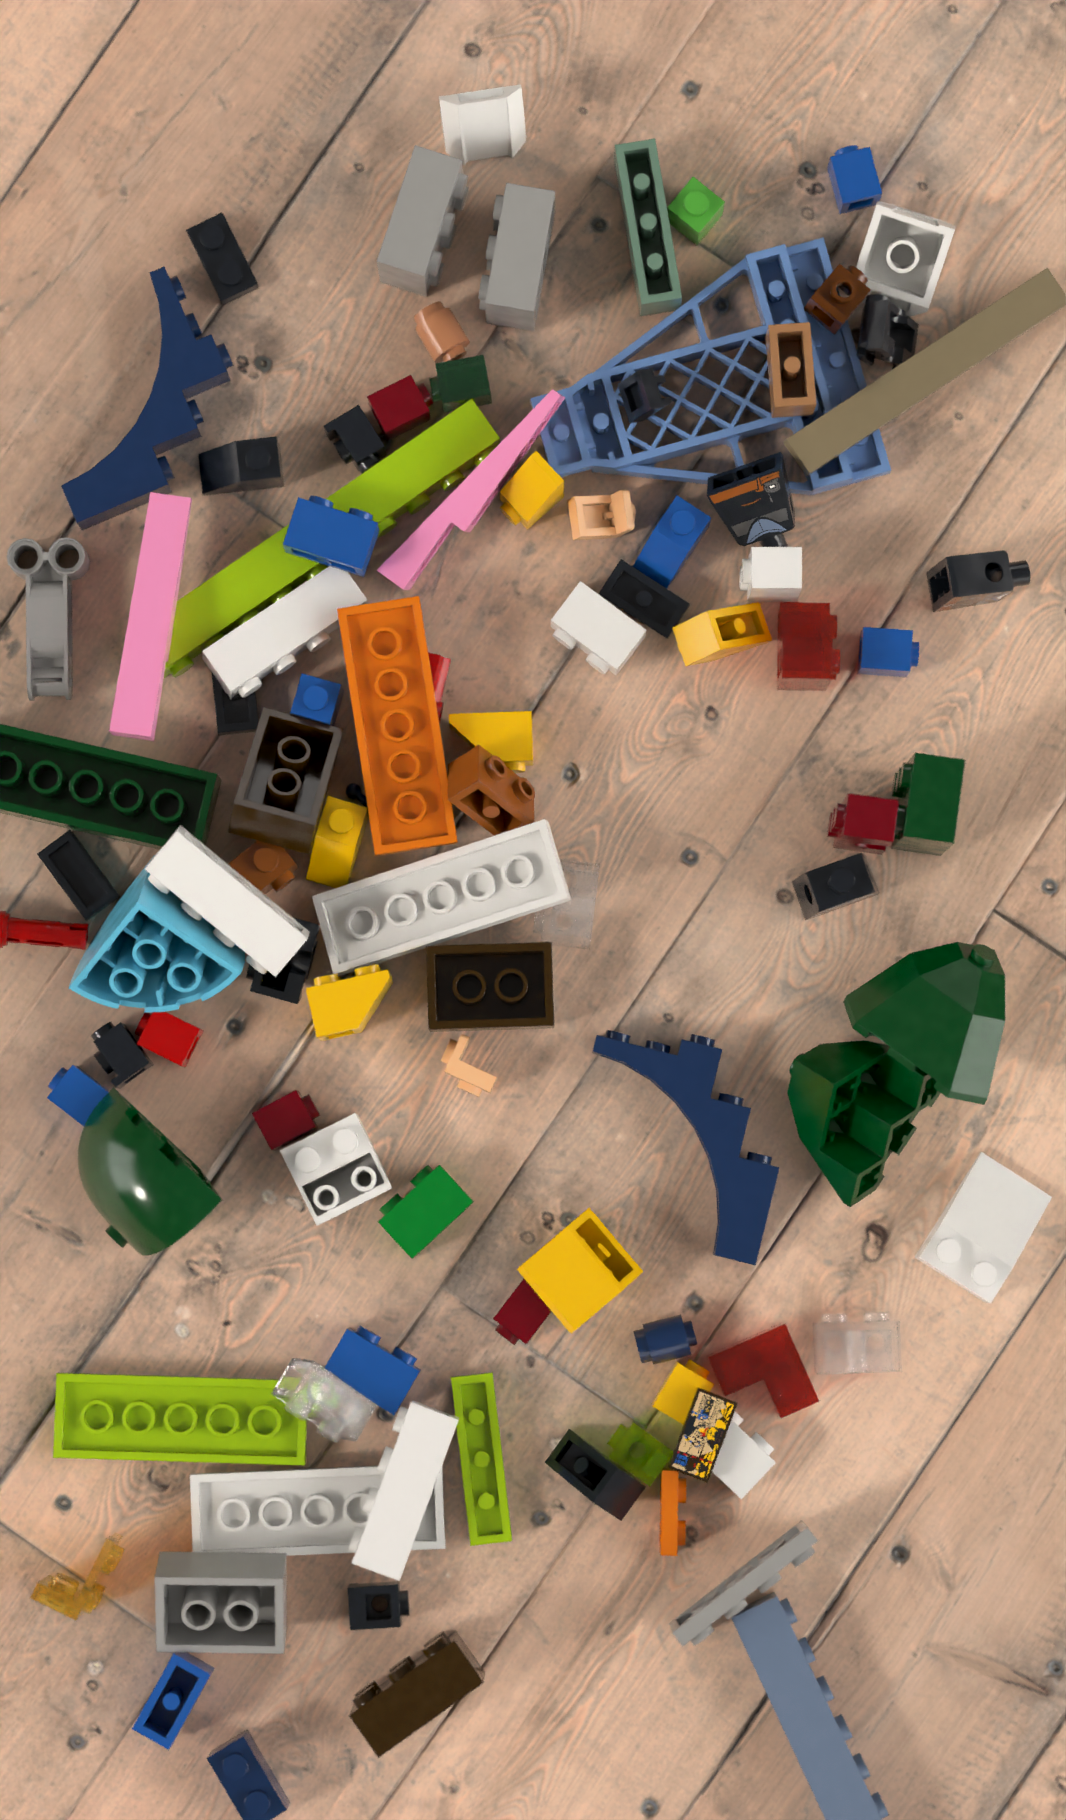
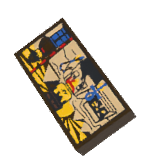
M698 1387L668 1468L708 1483L738 1403Z

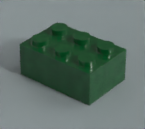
M915 752L907 763L903 762L902 768L899 767L898 773L895 772L892 786V797L898 798L899 804L894 841L891 849L941 856L954 844L965 767L964 759Z

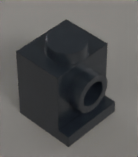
M359 405L324 425L325 433L330 441L335 438L339 439L333 445L346 465L353 462L361 474L379 463L381 458L386 455L384 444Z
M108 1022L91 1035L94 1044L99 1049L94 1054V1057L108 1075L113 1071L117 1074L111 1080L116 1088L121 1089L154 1065L142 1047L137 1045V1040L127 1026L121 1022L116 1026L112 1022Z
M400 1581L349 1584L350 1631L401 1627L402 1616H410L408 1590L400 1591ZM382 1596L386 1598L388 1607L384 1611H377L373 1608L372 1600L375 1597Z

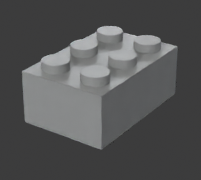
M414 146L377 259L380 283L425 297L428 295L430 286H438L444 263H441L443 247L448 249L451 247L456 231L454 213L456 209L463 210L469 187L466 186L468 175L463 174L461 159Z
M506 183L504 196L496 195L493 211V231L498 232L497 236L489 235L486 250V270H490V276L482 275L479 289V309L485 310L487 324L535 331L555 217V191Z
M159 1552L155 1573L156 1652L284 1654L287 1633L286 1553Z

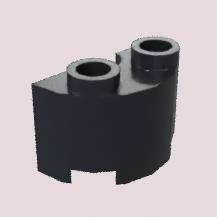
M877 294L867 295L862 311L856 356L868 365H873L875 358L893 364L892 369L915 355L919 324L909 316H905L906 311L894 305L889 297Z
M294 918L310 932L306 942L276 977L269 971L261 974L249 964L246 978L253 980L250 988L251 992L298 1004L302 997L305 979H308L318 943L316 937L320 925Z

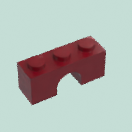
M848 793L843 802L837 803L836 808H833V812H830L827 837L834 838L833 848L882 855L886 851V846H890L894 841L899 800Z

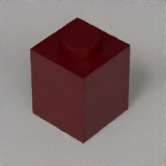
M412 375L367 396L369 407L387 441L431 420L428 407L434 405L432 398L424 383L416 385Z
M295 1090L253 1112L252 1115L270 1149L276 1151L317 1129L318 1126L314 1119L319 1117L320 1113L309 1094L302 1097L300 1092Z
M524 1278L493 1318L499 1323L495 1331L513 1345L519 1339L527 1344L552 1312Z

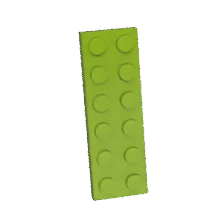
M56 1373L53 1458L305 1466L309 1380Z

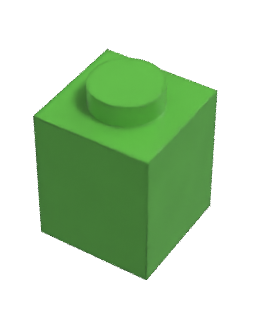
M693 176L667 207L669 223L697 246L722 217L725 201Z

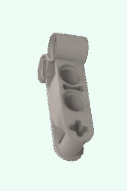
M65 537L58 539L51 545L49 552H45L32 539H18L9 547L7 561L16 575L26 580L29 701H34L37 696H65L66 700H71L73 694L72 580L80 579L87 573L90 566L89 555L80 542L73 538ZM29 550L36 551L38 560L35 566L30 569L19 568L18 561L21 554ZM67 550H76L79 552L77 564L68 569L60 567L59 559L62 553Z

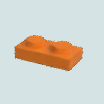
M660 1468V1556H677L678 1546L686 1545V1520H678V1503H686V1478H678L679 1472L670 1468Z

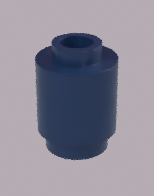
M681 1314L643 1324V1329L634 1331L641 1363L652 1361L653 1365L690 1356V1347L698 1345L692 1321L683 1322Z

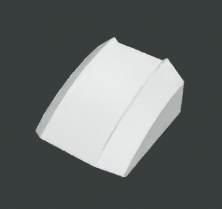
M521 84L439 96L446 153L454 158L461 159L464 166L468 161L508 155L513 159L525 143L526 129Z
M878 201L856 268L862 271L868 279V282L865 284L871 289L868 295L877 294L889 297L894 305L906 311L905 316L910 317L927 312L956 226L941 219H936L894 204Z

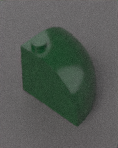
M114 1087L93 1109L84 1125L79 1141V1174L89 1199L110 1224L105 1230L106 1233L122 1248L129 1243L140 1255L148 1256L158 1253L189 1233L222 1201V1198L204 1172Z

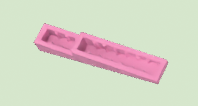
M552 389L377 571L403 590H410L455 525L464 532L470 533L565 397Z
M150 492L109 732L113 736L154 741L165 665L169 659L192 498Z

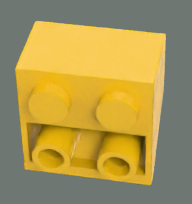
M379 964L355 969L356 977L341 980L338 974H331L313 979L315 986L306 988L316 1037L320 1041H326L363 1032L393 984L392 975L388 969L381 971Z
M590 1208L585 1210L517 1268L518 1272L570 1334L603 1308L643 1272Z

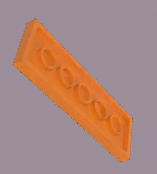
M414 596L337 608L375 856L458 843L452 803L448 801V776L420 597Z

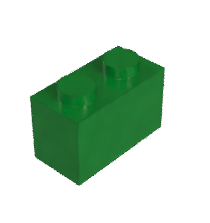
M427 1165L410 1181L415 1187L404 1198L397 1193L379 1209L384 1216L378 1223L411 1259L416 1257L474 1203L441 1165H438L434 1170Z

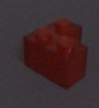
M780 602L777 624V690L826 691L831 680H836V676L840 672V649H833V639L837 638V614H830V603Z
M783 1322L706 1355L724 1396L763 1381L775 1411L780 1418L820 1402L788 1328Z

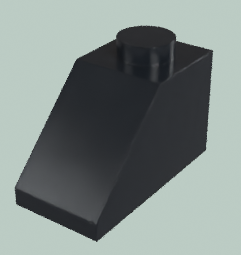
M277 436L234 441L198 454L203 496L284 487L281 451Z
M571 1429L566 1432L544 1462L590 1501L622 1521L646 1488L621 1466Z

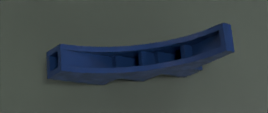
M165 267L149 273L159 302L162 330L159 368L150 397L135 425L110 454L89 471L61 485L74 518L82 531L148 503L150 492L167 495L172 493L168 481L175 477L166 456L157 458V455L201 437L197 425L204 422L195 399L188 402L186 399L231 381L227 368L234 365L225 344L222 343L216 346L212 334L198 340L195 339L202 336V332L193 312L185 315L179 301L186 299V295L178 276L169 278Z
M606 1030L605 1037L597 1035L592 1051L593 1054L621 1063L650 1080L677 1105L694 1128L708 1157L716 1188L718 1223L713 1255L756 1266L780 1167L771 1165L772 1157L748 1152L746 1159L739 1157L751 1108L742 1106L744 1099L733 1095L719 1093L718 1100L711 1098L722 1049L714 1047V1039L691 1034L690 1041L683 1039L680 1041L677 1055L670 1054L671 1046L647 1040L645 1047L630 1044L631 1036Z

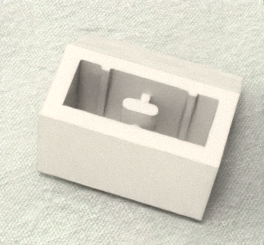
M356 1113L280 1150L317 1226L392 1189L372 1142Z

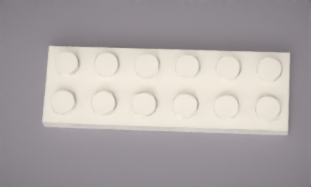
M543 819L314 895L312 899L333 974L341 976L361 967L375 965L424 949L426 946H433L570 901L571 897L549 822Z
M378 1466L190 1474L192 1551L286 1553V1556L353 1553L348 1551L356 1526L364 1529L370 1515L369 1512L363 1511L371 1486L379 1489L385 1473L378 1471ZM442 1467L411 1550L446 1548Z

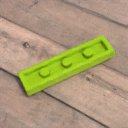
M493 1372L451 1377L455 1416L459 1417L457 1435L470 1546L512 1541Z

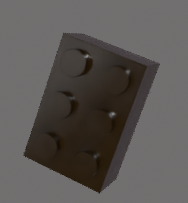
M263 707L233 803L228 833L309 854L337 760L344 729Z
M552 942L426 946L428 1030L430 1032L554 1028Z
M444 1631L440 1632L423 1645L424 1649L422 1652L424 1654L413 1661L410 1655L405 1657L389 1670L390 1673L387 1675L389 1679L379 1686L374 1680L354 1695L355 1698L352 1700L354 1704L349 1717L378 1758L484 1683L485 1671L457 1631L449 1636Z

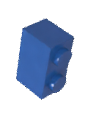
M311 495L309 501L298 497L283 542L285 552L364 577L379 534L378 522L372 521L373 515L355 508H350L348 513L334 509L333 502L318 496Z
M359 1325L356 1331L347 1328L322 1373L395 1415L421 1369L414 1366L417 1358L397 1346L393 1352L378 1345L381 1337Z
M174 1652L132 1730L169 1750L215 1668L187 1652Z

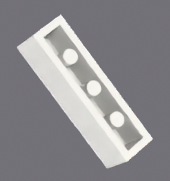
M329 566L202 651V660L217 678L223 690L229 695L230 700L238 693L242 698H245L258 690L263 685L260 680L274 671L276 675H280L291 668L297 662L294 657L307 648L310 652H314L324 646L331 639L328 634L340 627L337 608L367 604V598L348 572Z
M181 825L145 868L151 874L148 880L157 889L165 894L172 891L183 900L181 907L186 913L198 921L202 918L206 919L216 928L213 931L214 935L231 948L235 944L248 954L245 958L246 961L261 974L269 971L276 977L308 939L310 932Z
M414 1400L411 1401L409 1409L400 1407L392 1428L393 1431L399 1433L394 1449L385 1447L377 1469L385 1473L379 1489L371 1486L363 1507V1511L369 1512L370 1515L364 1529L356 1526L348 1551L355 1553L352 1564L400 1581L459 1417Z

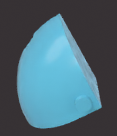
M145 866L97 931L80 960L68 988L89 1000L115 1009H119V1006L123 1005L145 1008L144 1013L178 1010L180 1005L194 1002L198 999L205 1001L230 985L242 973L245 963V952L236 944L231 948L220 941L213 933L216 928L206 919L202 918L198 921L186 913L181 907L183 900L172 891L165 894L157 889L148 880L151 874L145 870Z

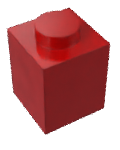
M152 1012V1014L144 1013L135 1034L140 1036L137 1045L186 1068L204 1030L167 1012Z

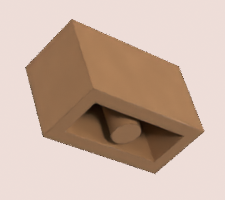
M810 322L768 325L765 338L771 417L813 415L816 407Z

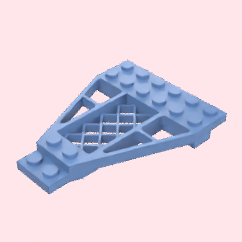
M824 238L787 248L783 244L745 255L742 261L595 372L587 374L573 386L557 391L565 399L540 433L548 464L560 477L591 469L595 473L707 484L708 477L716 475L715 473L654 467L657 462L704 449L727 445L732 451L736 467L742 466L744 463L738 445L741 439L784 427L791 429L793 434H795L865 388L867 385L860 361L856 356L857 351L848 320L834 335L804 310L811 296L833 272ZM740 275H746L749 279L762 326L709 340L699 306ZM836 287V292L840 296L839 289ZM691 314L693 316L700 343L626 363L687 315ZM810 322L816 392L814 413L808 416L772 418L771 413L750 402L759 384L769 389V379L764 377L768 370L767 361L759 374L738 362L748 345L767 355L766 345L761 342L766 341L768 325ZM740 348L734 360L722 354L723 352ZM709 356L729 367L720 385L699 374ZM700 359L694 371L682 365L683 363ZM671 367L690 379L680 396L661 385L658 386L660 394L664 397H671L675 405L666 421L654 414L647 418L648 421L661 427L653 444L650 446L631 435L638 422L631 423L627 431H625L618 404L624 407V403L620 396L619 387L614 393L612 383L623 381L638 370L652 368L653 372L661 370L658 375L665 376L668 368ZM734 370L755 381L745 399L724 388ZM694 381L715 392L705 410L685 399ZM547 394L530 398L532 409H534ZM720 395L740 405L731 424L710 413ZM680 406L701 416L691 435L671 424ZM745 409L762 417L759 420L737 425ZM705 420L723 429L697 436ZM880 429L807 476V482L789 481L791 493L814 495L890 474L891 467ZM666 431L683 439V441L657 448ZM629 443L642 449L643 452L632 454Z

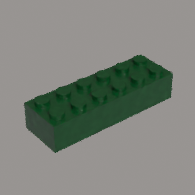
M0 724V813L158 850L163 847L181 825L206 846L222 781L218 774Z

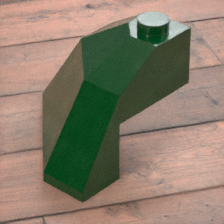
M954 942L912 952L846 996L843 1003L851 1026L855 1031L865 1038L874 1036L889 1046L888 1055L911 1072H914L917 1068L924 1071L936 1081L933 1088L947 1098L985 1104L988 1099L1005 1025V974L995 949L982 944L971 945Z
M866 1040L819 1044L805 1054H799L793 1060L789 1070L791 1078L787 1094L799 1138L842 1202L849 1207H852L877 1189L885 1177L883 1175L885 1161L892 1151L900 1155L917 1128L911 1123L918 1112L927 1106L932 1107L941 1094L933 1088L936 1081L924 1071L917 1068L914 1072H911L888 1055V1045Z

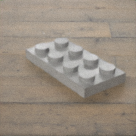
M801 1520L671 1621L669 1624L672 1633L682 1646L689 1641L694 1646L714 1631L712 1623L722 1615L730 1619L745 1608L748 1604L745 1598L757 1588L763 1593L781 1579L778 1572L792 1562L797 1567L812 1556L815 1550L811 1546L818 1542V1540Z

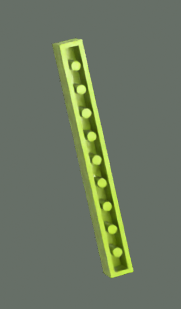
M470 399L326 499L334 503V509L348 513L350 508H355L373 515L372 521L378 522L379 534L377 538L391 531L397 525L395 519L405 512L409 511L412 515L431 502L429 496L437 490L443 488L444 491H448L458 485L465 478L462 473L475 464L478 466L500 444V437L473 399ZM289 524L177 601L169 659L165 665L164 678L170 674L175 678L185 673L194 665L192 659L201 654L204 649L327 568V565L285 552L283 542Z

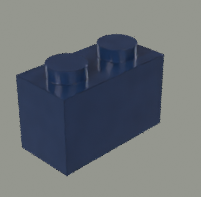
M248 1729L210 1752L207 1760L242 1820H272L288 1809L290 1801Z

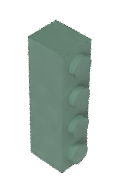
M654 138L616 144L614 146V164L640 316L675 311L681 307L682 294L656 140Z

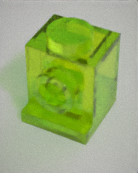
M634 1421L631 1422L628 1428L621 1423L607 1442L613 1448L608 1456L649 1487L667 1464L674 1451ZM635 1442L642 1443L646 1449L645 1454L640 1458H635L629 1453L630 1446Z

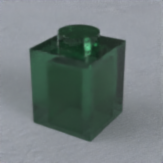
M484 355L435 364L437 376L429 377L433 401H442L444 412L454 411L470 399H473L477 406L492 404Z

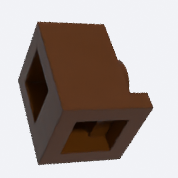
M839 263L819 289L811 296L804 310L835 335L871 291L865 285L868 282L867 277L858 268L850 265L846 269ZM836 287H839L849 297L839 296L836 292Z

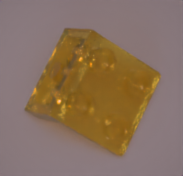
M114 1533L106 1539L82 1590L78 1589L80 1583L65 1574L57 1573L55 1577L48 1575L37 1582L30 1598L74 1620H77L85 1613L91 1614L93 1610H96L105 1593L106 1587L100 1584L104 1575L109 1576L112 1571H115L124 1554L125 1549L119 1546L123 1536Z

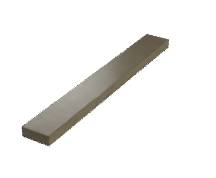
M1044 269L787 438L783 442L806 477L1066 306L1065 292L1049 269Z

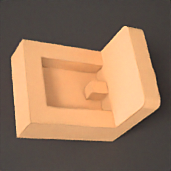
M619 490L611 495L574 496L567 500L573 540L613 539L634 530L636 510L631 502L629 490Z
M461 1034L458 1041L450 1039L441 1059V1062L447 1064L444 1072L459 1079L457 1087L479 1097L482 1090L491 1094L497 1077L461 1061L470 1037Z

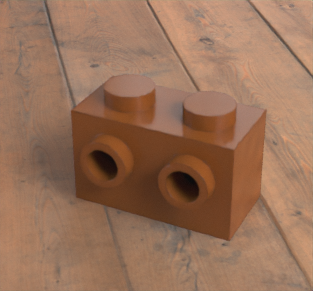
M477 745L448 764V801L495 836L535 822V791L533 786L526 778L519 777L509 769L498 756L490 754L483 747Z
M256 841L228 863V865L265 895L272 889L278 892L295 879L293 872L299 868L283 847L261 841Z

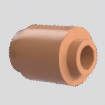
M441 301L428 305L413 317L417 324L415 331L435 363L444 361L445 365L448 366L459 361L467 354L464 348L468 346L470 341L451 309L445 308Z

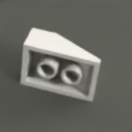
M980 1152L915 1255V1258L983 1302L991 1303L1012 1271L1052 1197L983 1152Z

